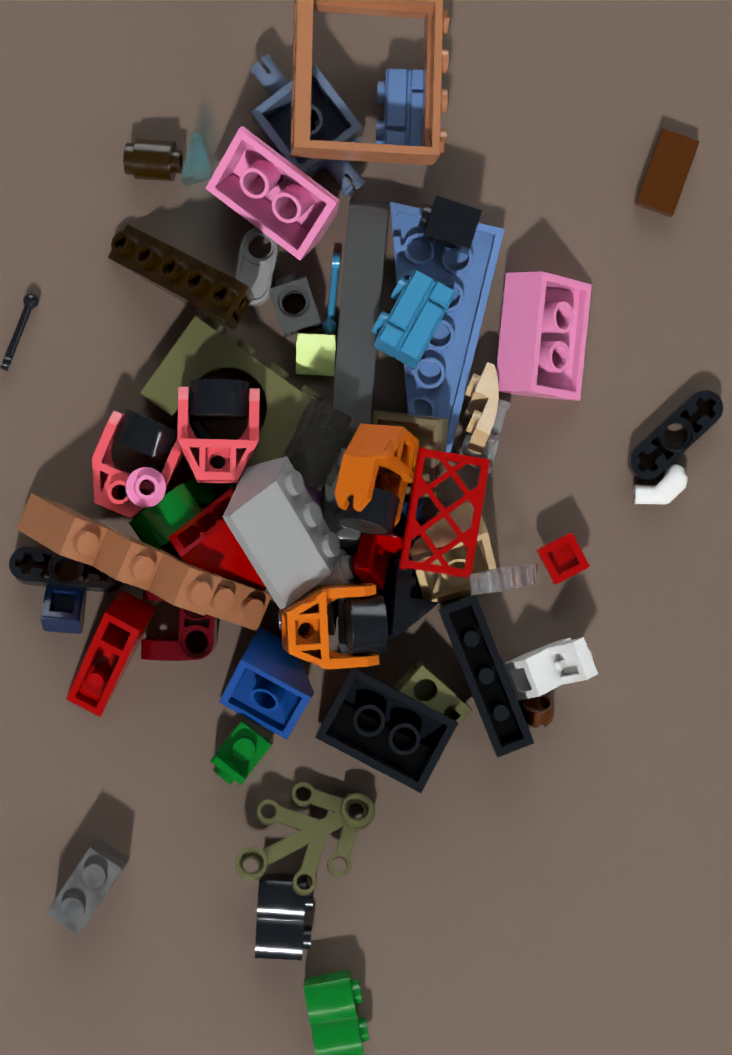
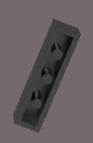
M472 592L437 606L497 758L533 744L534 741L476 594Z

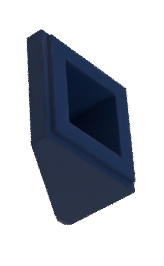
M46 587L40 617L43 630L81 634L83 630L86 591Z

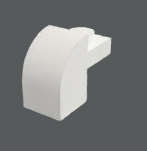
M571 637L558 640L529 651L503 664L517 700L539 697L561 685L588 680L598 675L592 653L587 647L584 637L571 640Z

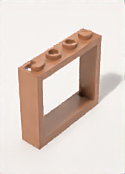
M294 0L290 157L434 165L440 153H445V140L447 139V130L441 129V113L445 114L447 110L448 91L441 87L442 74H446L448 70L449 51L448 49H442L443 34L448 33L450 18H448V10L443 9V0ZM313 11L424 19L422 146L310 140Z

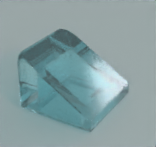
M198 133L192 134L183 168L182 181L185 186L210 180L213 176L201 134L199 135Z

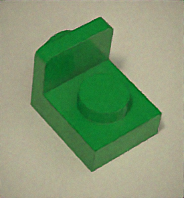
M242 719L210 760L215 765L213 771L229 784L236 781L242 785L273 743Z

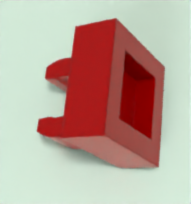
M572 532L536 549L554 585L590 567Z

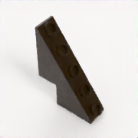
M128 224L123 231L118 232L112 239V251L108 256L110 260L195 310H201L233 330L237 327L254 298L253 292L245 283Z

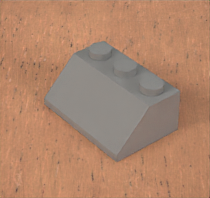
M287 456L246 467L224 512L223 519L279 609H284L332 574L341 549L339 539L335 533L330 531L322 517L320 506L313 502L304 486L301 474L294 469Z

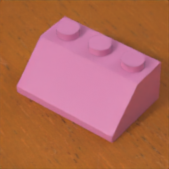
M244 126L238 129L205 188L300 261L320 242L336 217L340 203L337 197Z
M543 271L506 273L496 367L499 392L580 401L592 284Z

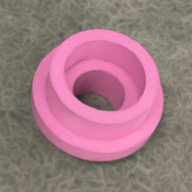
M142 467L134 470L128 476L125 491L129 500L135 505L152 507L163 499L166 493V482L162 474L156 469ZM145 479L150 480L153 484V491L149 495H144L139 490L141 481Z

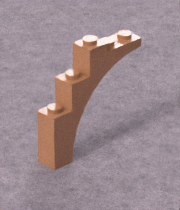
M33 493L29 497L16 528L61 556L91 565L115 580L147 590L174 606L204 616L207 614L255 631L258 630L272 597L271 594L264 590L256 589L185 563L183 559L125 535L63 504Z

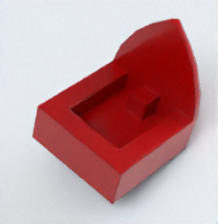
M395 533L391 535L361 534L357 553L353 555L352 567L355 575L359 577L362 583H373L376 585V591L383 590L390 558L399 556L402 553L403 536Z

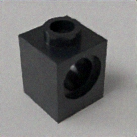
M436 195L433 206L425 204L418 227L425 229L424 241L468 255L482 210Z

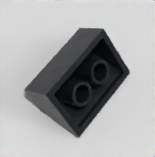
M351 668L326 712L315 738L422 793L458 721L357 668Z

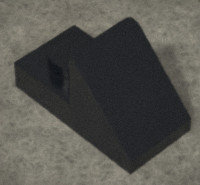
M400 556L389 560L384 587L381 590L387 612L388 639L401 635L438 603L410 598V594L415 588L416 574L412 571L413 569L407 568L403 570L399 568Z

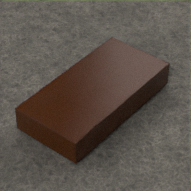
M662 128L634 205L672 217L700 141Z

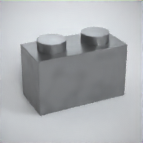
M97 838L89 847L46 914L79 935L129 859Z

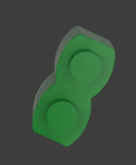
M350 970L304 978L303 987L316 1055L364 1054L363 1042L370 1041L366 1017L359 1018L356 1004L363 1003L359 979L352 980Z

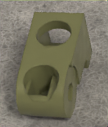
M418 658L395 683L397 690L458 721L456 728L473 710Z

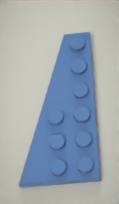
M390 201L396 283H398L401 277L408 280L413 270H418L432 278L435 282H440L456 292L416 369L403 363L408 414L449 418L446 452L451 453L505 229L478 223L467 255L424 241L425 229L418 227L423 209Z

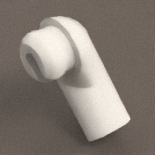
M673 464L665 469L664 477L657 485H634L633 503L669 504L686 488L688 477L685 475V469L680 465Z

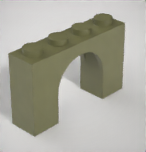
M195 316L140 393L168 414L177 418L178 387H189L190 395V380L207 379L223 371H239L250 375L259 382L265 393L267 414L259 431L258 445L246 467L285 456L290 461L325 412V409L319 405L323 398L305 385H303L301 390H298L287 381L291 375L272 362L269 367H266L255 358L259 352L240 339L237 344H234L223 335L227 329L208 316L205 321H202Z

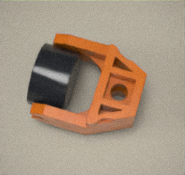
M360 423L343 454L334 494L337 500L334 521L337 524L366 534L391 535L393 533L394 527L400 521L408 483H413L419 449V440L405 427Z
M373 583L319 585L305 593L287 608L280 609L282 648L288 654L316 664L321 668L342 669L379 665V654L376 653L386 652L388 643L386 606L383 595L376 594V585ZM338 598H345L344 631L349 653H337L329 649L327 606ZM303 623H308L307 630L303 633H299L298 629L300 625Z

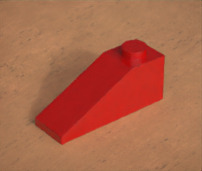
M123 590L120 591L101 619L66 700L99 717L102 716L145 634L156 610L155 607Z

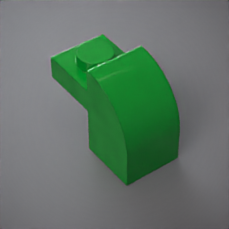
M193 478L165 494L163 499L155 506L144 509L129 524L141 542L161 549L171 543L168 538L170 535L221 495L213 483H197L196 479Z

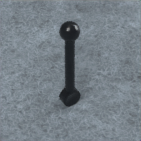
M29 293L23 298L25 306L0 369L8 371L31 310L37 307L39 299L35 294Z

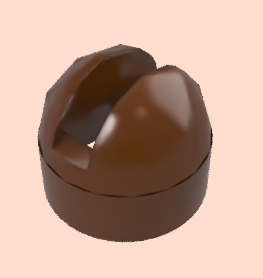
M546 695L525 699L523 701V715L526 722L533 728H538L539 725L548 726L554 717L553 699Z

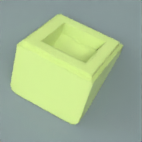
M297 333L296 375L335 377L336 335Z

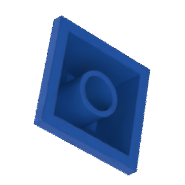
M259 627L219 703L277 735L288 739L312 698L314 690L300 658L288 654L282 648V639L279 636Z

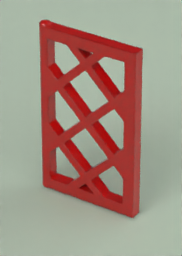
M419 447L399 565L400 569L405 570L409 568L471 579L490 459ZM425 458L440 460L447 470L430 484H427L422 477ZM449 462H455L457 464L452 467L449 464ZM465 465L481 467L478 486L471 491L468 490L456 473ZM451 476L464 496L445 509L432 489ZM427 493L440 513L421 526L415 519L418 499ZM466 501H469L474 507L471 528L462 533L449 513ZM442 518H445L458 537L438 550L425 531ZM419 535L433 552V555L423 562L409 560L411 542ZM460 542L467 549L464 569L450 567L442 556ZM438 559L441 565L431 563Z

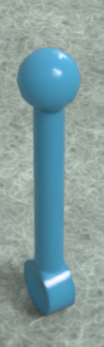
M333 253L327 318L322 324V330L327 335H332L337 330L334 316L341 261L340 253Z

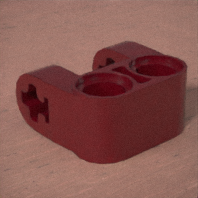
M143 589V600L165 601ZM180 608L178 639L142 638L141 659L187 661L200 660L212 653L217 644L218 618L207 614L204 616ZM198 630L206 634L208 638L206 650L196 651L191 648L188 638L192 631Z

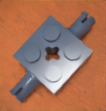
M270 54L262 57V64L268 73L258 61L251 67L250 71L256 76L271 97L251 111L254 124L273 149L309 177L314 176L320 170H327L342 190L345 197L350 196L354 193V188L346 178L351 181L357 190L366 181L361 178L349 161L290 157L292 81H288ZM314 63L312 65L311 123L314 122L315 129L310 131V140L359 142L363 139V127Z

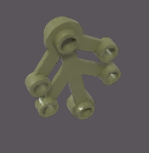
M307 782L297 783L291 792L292 802L300 808H305L312 804L333 812V814L321 820L279 807L278 803L274 800L267 799L262 801L256 811V816L260 823L263 825L278 823L299 831L263 850L257 847L244 848L236 858L235 869L237 874L246 881H256L265 874L268 865L307 846L301 869L292 880V888L298 895H309L316 887L317 880L315 874L327 835L342 828L337 851L328 859L327 870L334 877L340 878L345 876L351 869L350 855L357 832L367 828L375 817V805L372 799L365 793L353 791L340 798L316 790ZM306 789L310 793V798L307 801H300L296 797V791ZM354 805L360 807L362 816L360 818L351 817L348 812L349 807ZM265 806H271L274 808L276 815L271 819H266L262 816L261 809ZM335 858H341L345 861L346 869L344 871H336L333 868L332 861ZM247 859L257 861L258 869L255 872H248L244 869L243 863ZM301 876H307L311 880V887L306 890L299 888L297 879Z

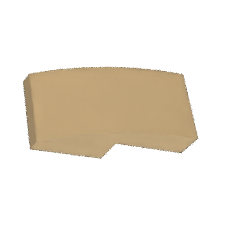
M487 362L481 376L473 374L465 392L466 396L471 397L466 413L472 415L466 428V432L471 433L472 437L466 449L480 455L492 431L499 401V384L494 364Z

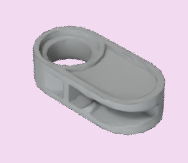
M258 228L249 230L243 236L235 279L248 285L254 294V298L249 306H260L270 298L269 289L273 288L279 254V245ZM264 237L270 241L271 250L266 257L256 258L250 254L249 245L254 238Z

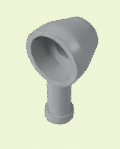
M502 399L498 401L495 422L481 455L466 449L472 434L466 435L461 449V455L490 459L488 473L491 472L499 447L500 433L506 413L511 407V403ZM471 465L478 470L481 468L480 466Z

